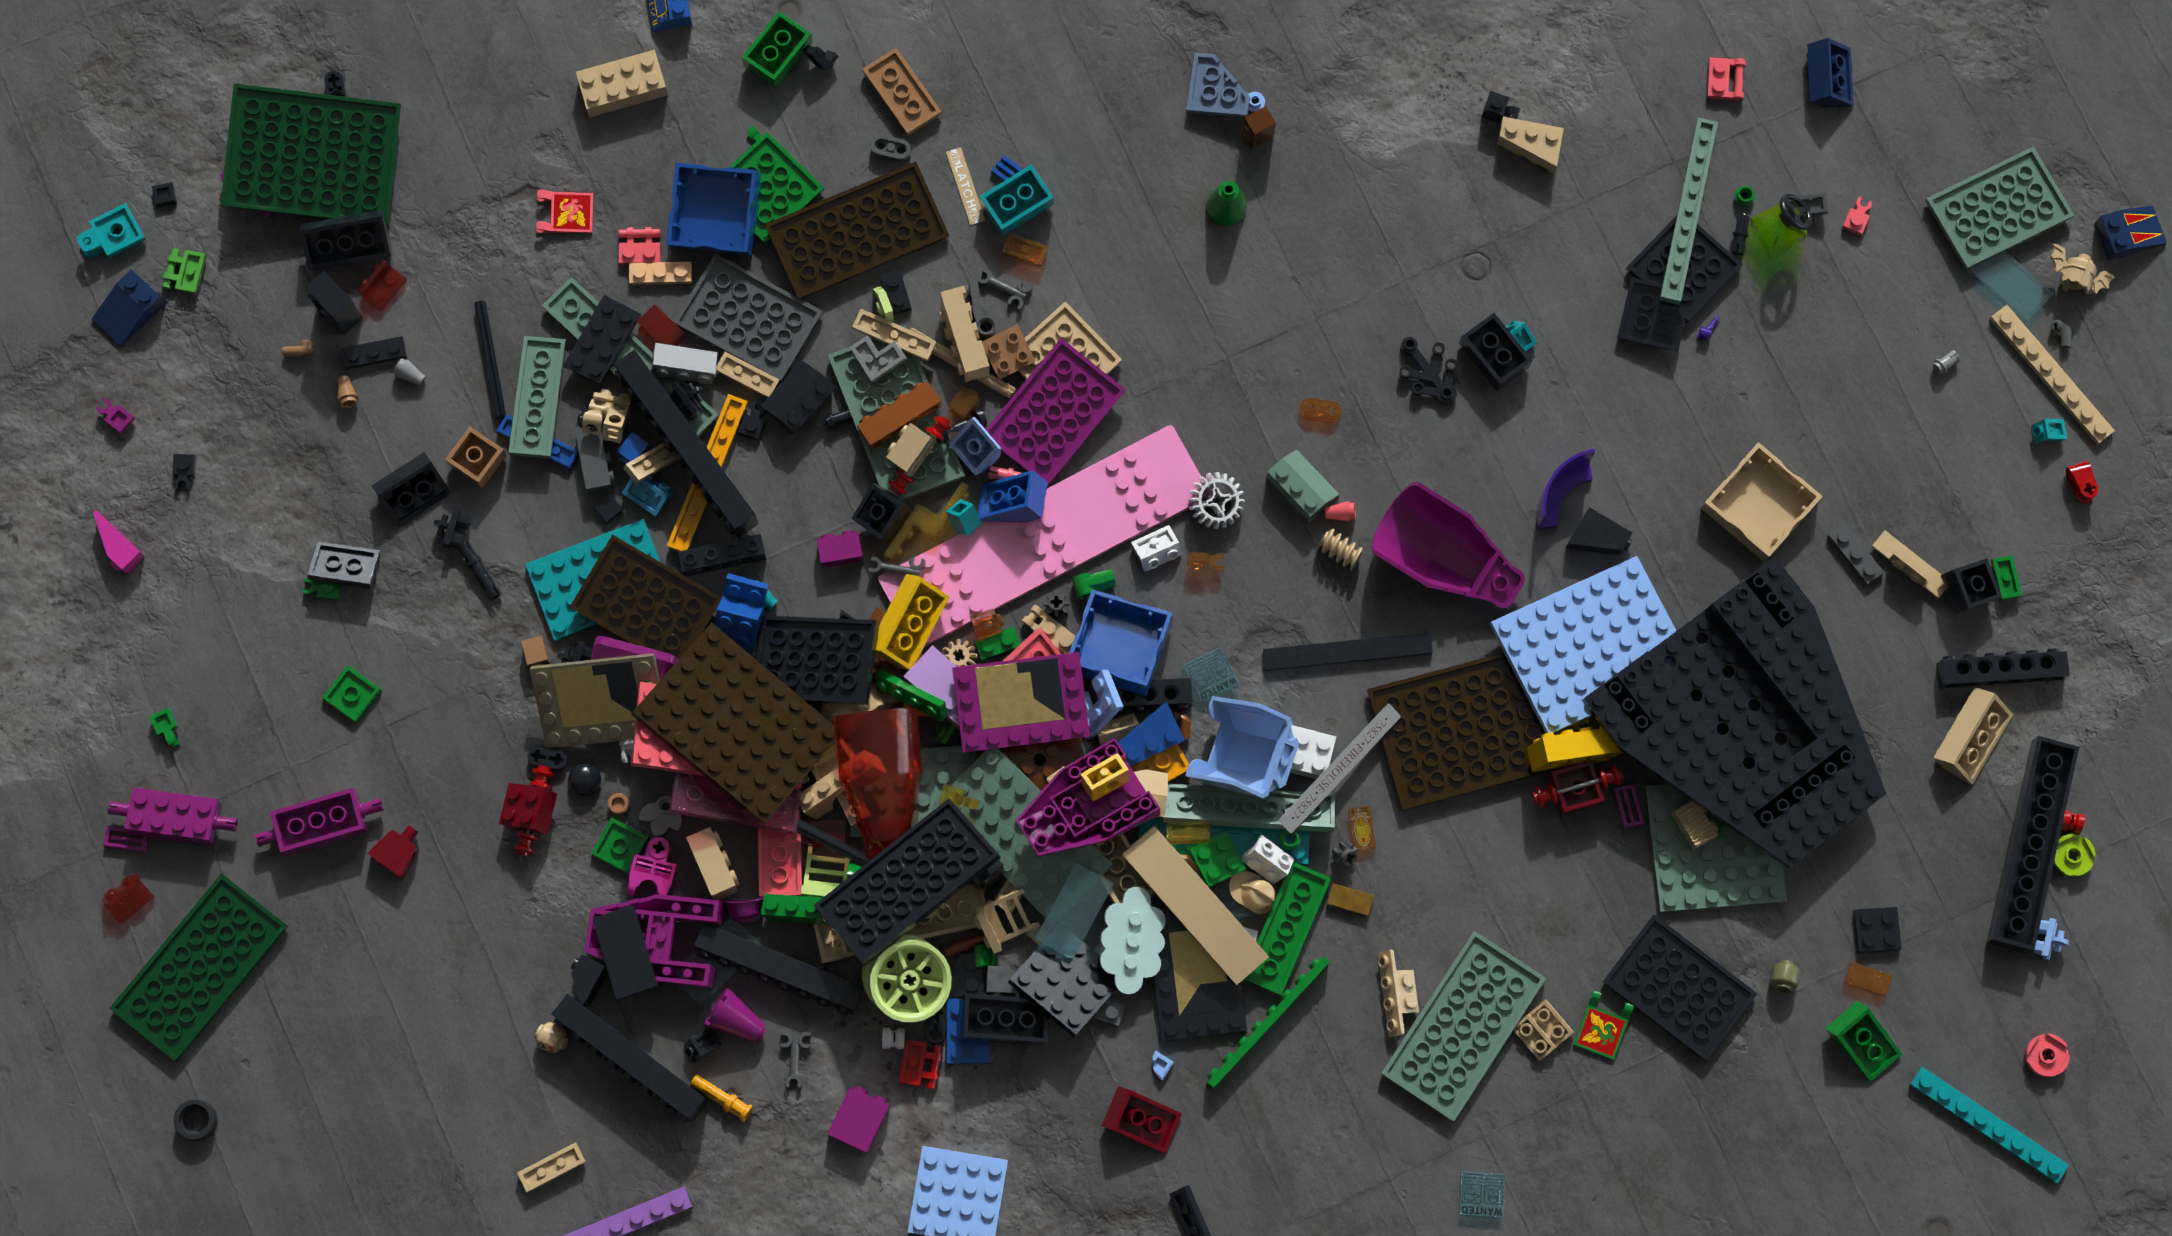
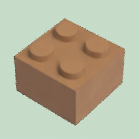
M469 426L445 458V461L449 467L483 489L507 455L503 448Z

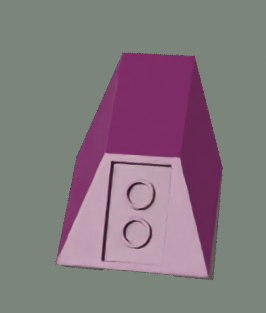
M1116 738L1061 769L1016 819V822L1037 856L1040 857L1106 842L1160 816V807L1150 791L1146 792L1126 761L1125 752ZM1118 753L1129 769L1130 781L1101 798L1092 801L1082 786L1081 773Z

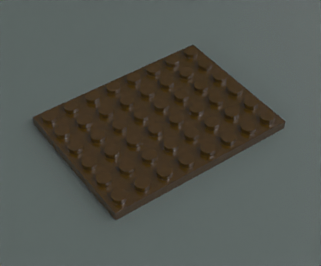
M713 623L705 629L631 713L634 718L763 826L842 734L837 727Z
M1505 653L1366 690L1374 718L1387 704H1390L1401 716L1384 734L1381 742L1402 811L1557 770L1550 769L1532 772L1527 747L1533 744V740L1541 738V735L1546 733Z

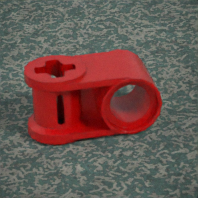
M2085 461L2066 467V477L2071 484L2077 501L2082 504L2090 503L2099 492L2091 465Z

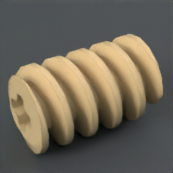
M1332 528L1326 532L1316 549L1323 546V554L1330 551L1329 558L1337 555L1336 562L1339 563L1341 560H1344L1343 567L1351 564L1350 571H1352L1362 556L1363 548L1360 547L1354 550L1356 543L1353 542L1348 546L1349 539L1345 538L1341 541V533L1333 536L1335 529Z

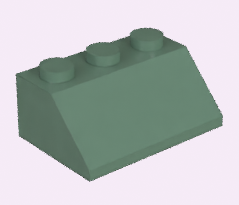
M1298 450L1283 457L1267 472L1266 478L1308 522L1339 496V493Z

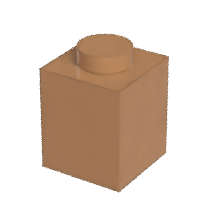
M542 636L521 641L529 669L531 666L550 664L545 640Z

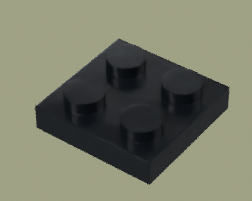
M1897 907L1853 910L1857 953L1902 949Z

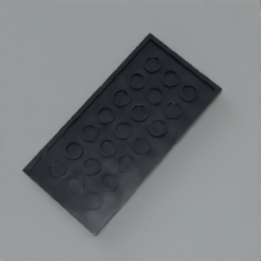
M948 798L814 904V906L859 961L866 966L1001 857Z

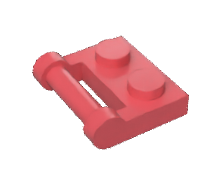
M1709 58L1707 99L1744 100V92L1742 90L1743 70L1746 67L1745 59ZM1730 68H1735L1734 92H1729Z

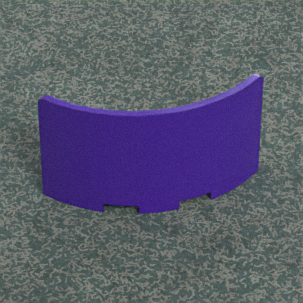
M1595 449L1586 450L1572 456L1553 473L1538 504L1536 514L1537 530L1558 527V513L1564 497L1575 487L1593 480L1590 461L1595 454Z

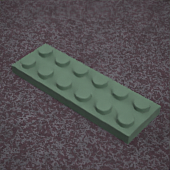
M524 336L509 455L551 459L566 348L565 339Z

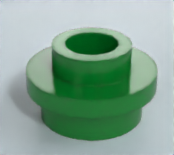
M1749 186L1739 187L1734 194L1735 201L1741 206L1751 205L1755 200L1754 190ZM1741 194H1746L1748 199H1743Z
M1284 830L1280 835L1279 841L1284 849L1294 850L1300 845L1301 836L1296 830L1292 833ZM1292 836L1294 842L1288 843L1286 837Z

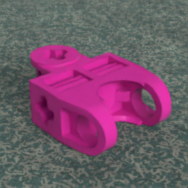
M655 837L648 842L644 856L633 855L628 873L627 895L634 896L636 888L639 887L642 881L652 882L655 885L656 893L660 895L667 894L672 884L677 864L666 862L670 849L666 839ZM657 843H660V847L663 848V851H660L657 854L655 853L656 849L652 847L657 845Z

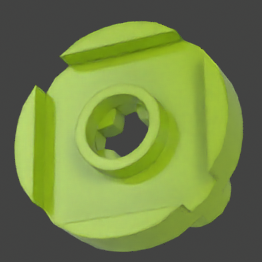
M2067 834L2059 838L2054 867L2065 877H2078L2087 873L2092 868L2095 858V849L2092 843L2087 838L2076 834ZM2069 850L2078 853V856H2076L2077 861L2068 857L2070 854Z

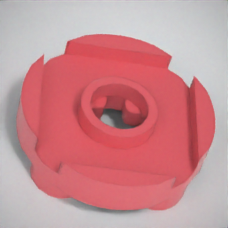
M2041 1034L2031 1039L2026 1046L2024 1061L2030 1070L2039 1076L2053 1077L2062 1073L2069 1064L2070 1055H2068L2067 1045L2057 1035ZM2050 1050L2052 1060H2044L2042 1052Z

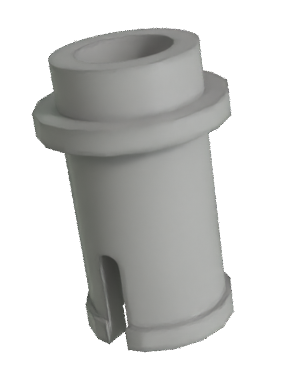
M1952 350L1943 358L1936 359L1933 369L1937 374H1945L1947 369L1960 361V357Z

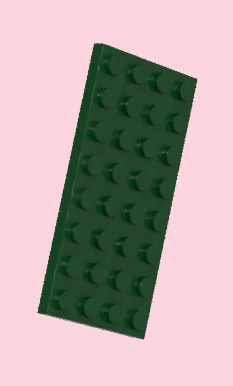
M221 873L109 1009L177 1062L289 926Z

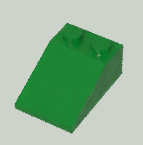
M1858 1001L1825 1028L1838 1047L1870 1082L1902 1055L1899 1048L1871 1010Z

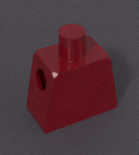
M409 825L401 835L392 829L367 854L404 880L419 851V848L411 843L419 832Z

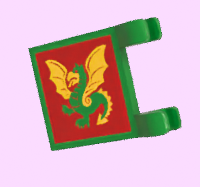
M1593 991L1573 1045L1614 1060L1634 1006L1625 1003L1621 1016L1597 1008L1601 993Z

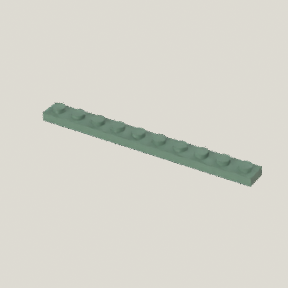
M1698 118L1696 122L1659 299L1661 301L1678 305L1681 303L1718 125L1716 121Z

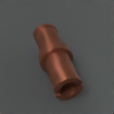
M981 931L965 939L961 937L960 941L943 946L942 948L947 960L964 952L965 954L970 953L969 950L974 949L976 945H984L983 932Z

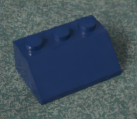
M1829 38L1807 44L1808 95L1810 102L1821 107L1854 106L1851 48Z

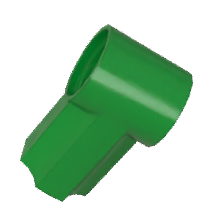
M1112 569L1094 574L1084 573L1072 578L1077 599L1090 597L1092 589L1104 591L1116 587Z

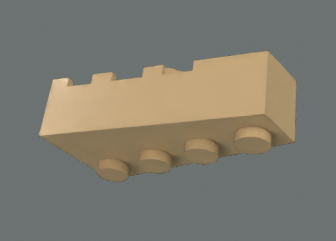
M965 286L940 292L941 310L938 311L940 322H944L946 328H944L946 339L952 342V346H950L952 356L958 359L959 363L956 364L960 376H964L965 382L989 376V363L982 341L977 340L979 339L976 322L971 323L973 321L970 302L966 303Z

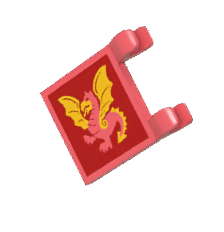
M537 191V200L539 202L551 201V223L538 221L536 223L537 233L592 234L593 193Z

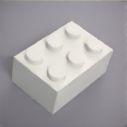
M1292 725L1291 729L1294 738L1298 740L1299 747L1290 773L1317 779L1329 767L1336 736Z

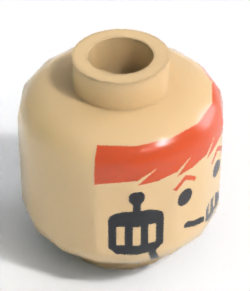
M554 1023L541 1024L535 1033L534 1039L537 1046L551 1054L564 1050L568 1044L566 1030Z

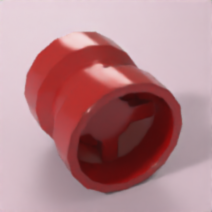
M2066 810L2061 831L2069 830L2073 834L2080 835L2084 827L2085 815L2080 813L2075 815Z

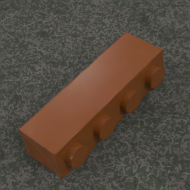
M928 381L924 383L919 382L912 387V391L909 393L898 395L890 405L884 404L876 410L877 413L874 415L863 417L857 425L858 431L872 451L899 434L905 425L915 424L942 407L941 400Z

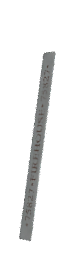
M1387 704L1281 816L1279 822L1289 833H1292L1399 720L1401 716L1390 704Z

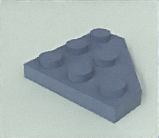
M1195 53L1186 108L1187 113L1240 118L1248 116L1250 96L1222 65L1215 54Z

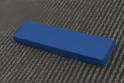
M506 414L496 431L497 434L509 440L512 430V416ZM554 438L552 456L549 460L571 470L579 456V450Z

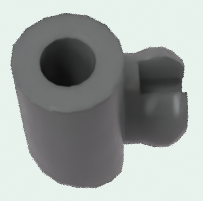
M2061 320L2052 321L2051 329L2061 338V348H2071L2070 327Z

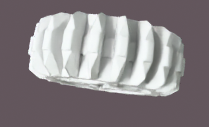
M1215 472L1214 476L1208 473L1206 474V479L1202 476L1199 478L1200 483L1195 482L1193 484L1197 490H1190L1189 492L1194 495V498H1188L1189 502H1194V506H1190L1189 509H1196L1197 512L1193 514L1194 518L1201 516L1198 523L1202 524L1206 520L1205 526L1207 528L1213 523V528L1218 529L1219 524L1222 528H1225L1227 523H1234L1233 518L1238 519L1240 517L1236 511H1243L1239 503H1244L1245 500L1239 499V496L1243 495L1244 492H1237L1236 489L1240 487V484L1232 485L1235 480L1233 477L1227 480V474H1223L1220 478L1219 472ZM1215 483L1224 486L1229 494H1222L1219 488H1216ZM1209 486L1208 498L1202 501V494L1206 487ZM1223 497L1225 498V499L1220 500V502H1218V504H1217V503H1210V504H1208V502L1213 501V499H1215V498H1223ZM1231 500L1230 509L1224 515L1225 503ZM1204 507H1211L1214 514L1217 513L1218 518L1209 515L1204 510Z

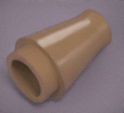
M341 376L337 378V402L342 408L354 407L357 404L358 396L349 377Z

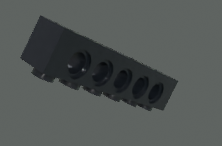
M2059 648L2048 649L2047 652L2039 653V650L2026 651V654L2010 651L2006 652L2005 655L1998 656L1997 653H1986L1984 657H1976V654H1967L1963 658H1955L1954 655L1942 657L1943 659L1937 663L1939 688L2065 680L2070 676L2067 651H2060ZM2041 660H2044L2048 663V669H2044L2041 666ZM2020 662L2027 664V671L2020 668ZM1999 663H2003L2007 667V672L1999 669ZM1978 665H1983L1986 668V673H1981L1978 670ZM1957 666L1965 669V675L1958 673Z

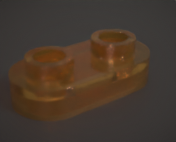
M1309 397L1301 402L1299 412L1303 418L1308 420L1335 423L1340 418L1341 408L1336 402ZM1312 405L1314 409L1308 410L1306 406ZM1332 408L1334 413L1329 414L1327 409Z

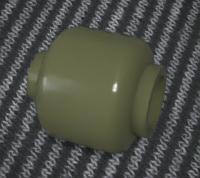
M1782 960L1781 963H1776L1772 967L1770 984L1779 993H1791L1798 987L1800 970L1793 962Z

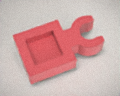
M1862 197L1856 200L1855 209L1850 208L1842 226L1843 229L1859 236L1862 235L1870 217L1865 213L1872 206L1871 201L1868 202L1866 207L1861 206L1860 201Z

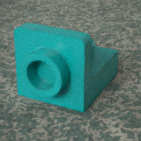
M1512 321L1506 326L1525 351L1537 344L1536 339L1525 322Z
M2043 419L2031 425L2034 444H2041L2045 441H2064L2067 439L2064 419Z

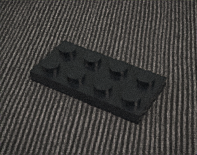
M603 295L565 361L564 368L601 386L641 314Z

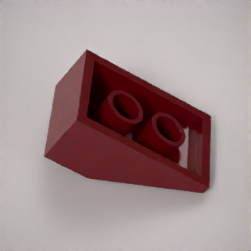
M1118 1086L1101 1126L1166 1154L1182 1113L1132 1090Z

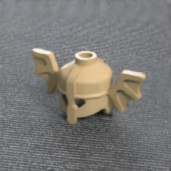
M2052 244L2053 251L2049 258L2054 262V272L2061 273L2060 282L2063 285V291L2067 292L2068 289H2084L2085 294H2088L2091 289L2093 294H2096L2101 288H2109L2110 281L2115 277L2106 271L2100 272L2095 277L2097 269L2089 255L2079 254L2078 257H2072L2066 261L2065 248L2058 244Z

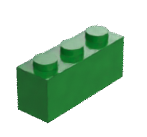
M764 894L761 915L769 921L829 925L814 906L822 897Z

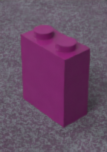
M856 1086L854 1089L850 1087L827 1134L842 1143L868 1154L890 1106L886 1104L888 1100L878 1095L875 1098L867 1095L868 1091L864 1088Z

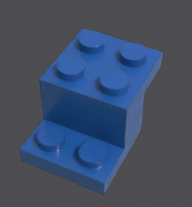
M728 573L725 581L724 595L717 608L714 625L745 651L753 652L757 631L765 612L769 584Z

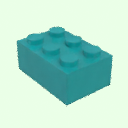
M1032 164L979 196L981 206L1002 237L1054 205L1053 195Z

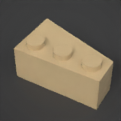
M1503 117L1497 144L1518 156L1521 155L1531 160V163L1538 164L1554 174L1557 168L1564 128Z

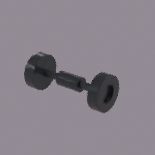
M980 408L972 410V418L975 417L986 428L987 419L984 412ZM964 420L953 424L951 431L946 430L943 433L944 441L942 442L936 437L937 441L941 445L949 442L948 433L961 431L969 421Z

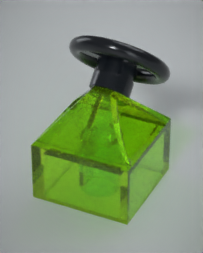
M1785 194L1781 197L1780 203L1752 217L1749 225L1766 255L1771 259L1806 240L1808 235L1806 229L1812 224V216L1807 205L1799 197L1793 194ZM1789 200L1794 201L1796 204H1798L1799 208L1797 206H1793L1789 202ZM1801 214L1805 215V224H1802L1801 222Z

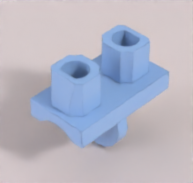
M2050 918L2049 921L2041 920L2039 934L2046 935L2045 942L2037 940L2035 951H2033L2035 954L2042 955L2044 960L2049 961L2053 944H2055V952H2061L2062 946L2069 945V940L2064 939L2065 931L2058 930V935L2055 937L2058 923L2053 918Z

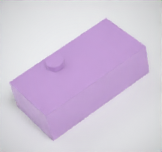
M932 645L904 675V681L945 701L948 715L946 719L959 730L952 668L956 666Z

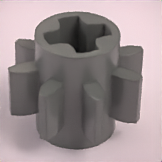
M1055 590V594L1052 596L1047 594L1046 597L1049 601L1043 603L1044 607L1049 608L1047 614L1053 613L1056 618H1058V614L1061 612L1066 614L1064 607L1069 606L1068 601L1064 602L1066 594L1058 595L1057 590ZM1054 601H1058L1059 608H1054Z
M1349 840L1345 843L1339 841L1332 848L1333 855L1331 859L1341 868L1344 864L1350 866L1357 859L1356 852H1358V849Z

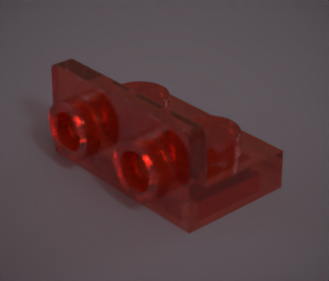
M384 260L375 266L370 278L365 279L361 283L359 293L363 299L382 311L407 279Z

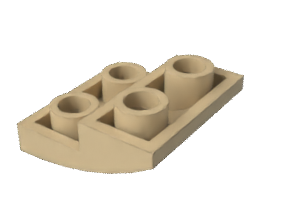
M1547 999L1520 1020L1513 1029L1539 1061L1574 1033Z

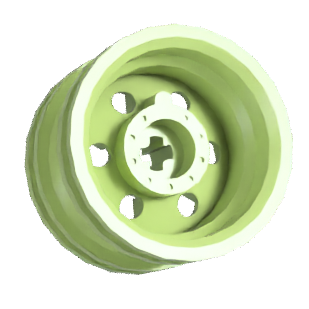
M905 934L870 963L862 967L863 986L869 999L884 1014L901 1022H918L931 1017L942 1008L951 990L952 976L945 957L929 942L916 935ZM909 953H914L915 957L913 960L907 959ZM889 961H894L892 968L887 967ZM925 966H929L931 968V972L929 974H925L923 972V968ZM908 974L913 977L910 979L911 982L909 984L904 981L906 979L905 976ZM885 982H889L891 985L888 990L883 988ZM922 987L927 989V994L924 996L919 993ZM901 995L907 997L906 1003H900L899 998Z

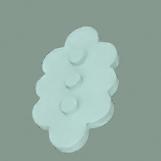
M1138 886L1131 887L1124 893L1122 903H1114L1106 909L1104 920L1107 927L1100 936L1101 943L1105 948L1100 955V965L1107 973L1115 974V986L1120 992L1125 994L1137 992L1142 986L1143 977H1152L1158 973L1161 967V959L1158 953L1162 951L1165 945V939L1160 933L1165 926V915L1159 908L1151 906V897L1148 891Z

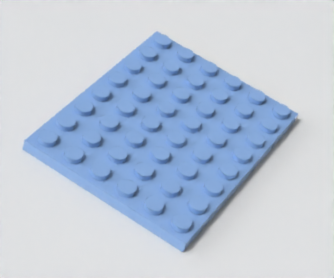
M1637 556L1490 623L1545 733H1555L1584 718L1592 716L1581 700L1641 655L1650 651L1676 632ZM1665 658V665L1673 668L1674 661L1670 658Z

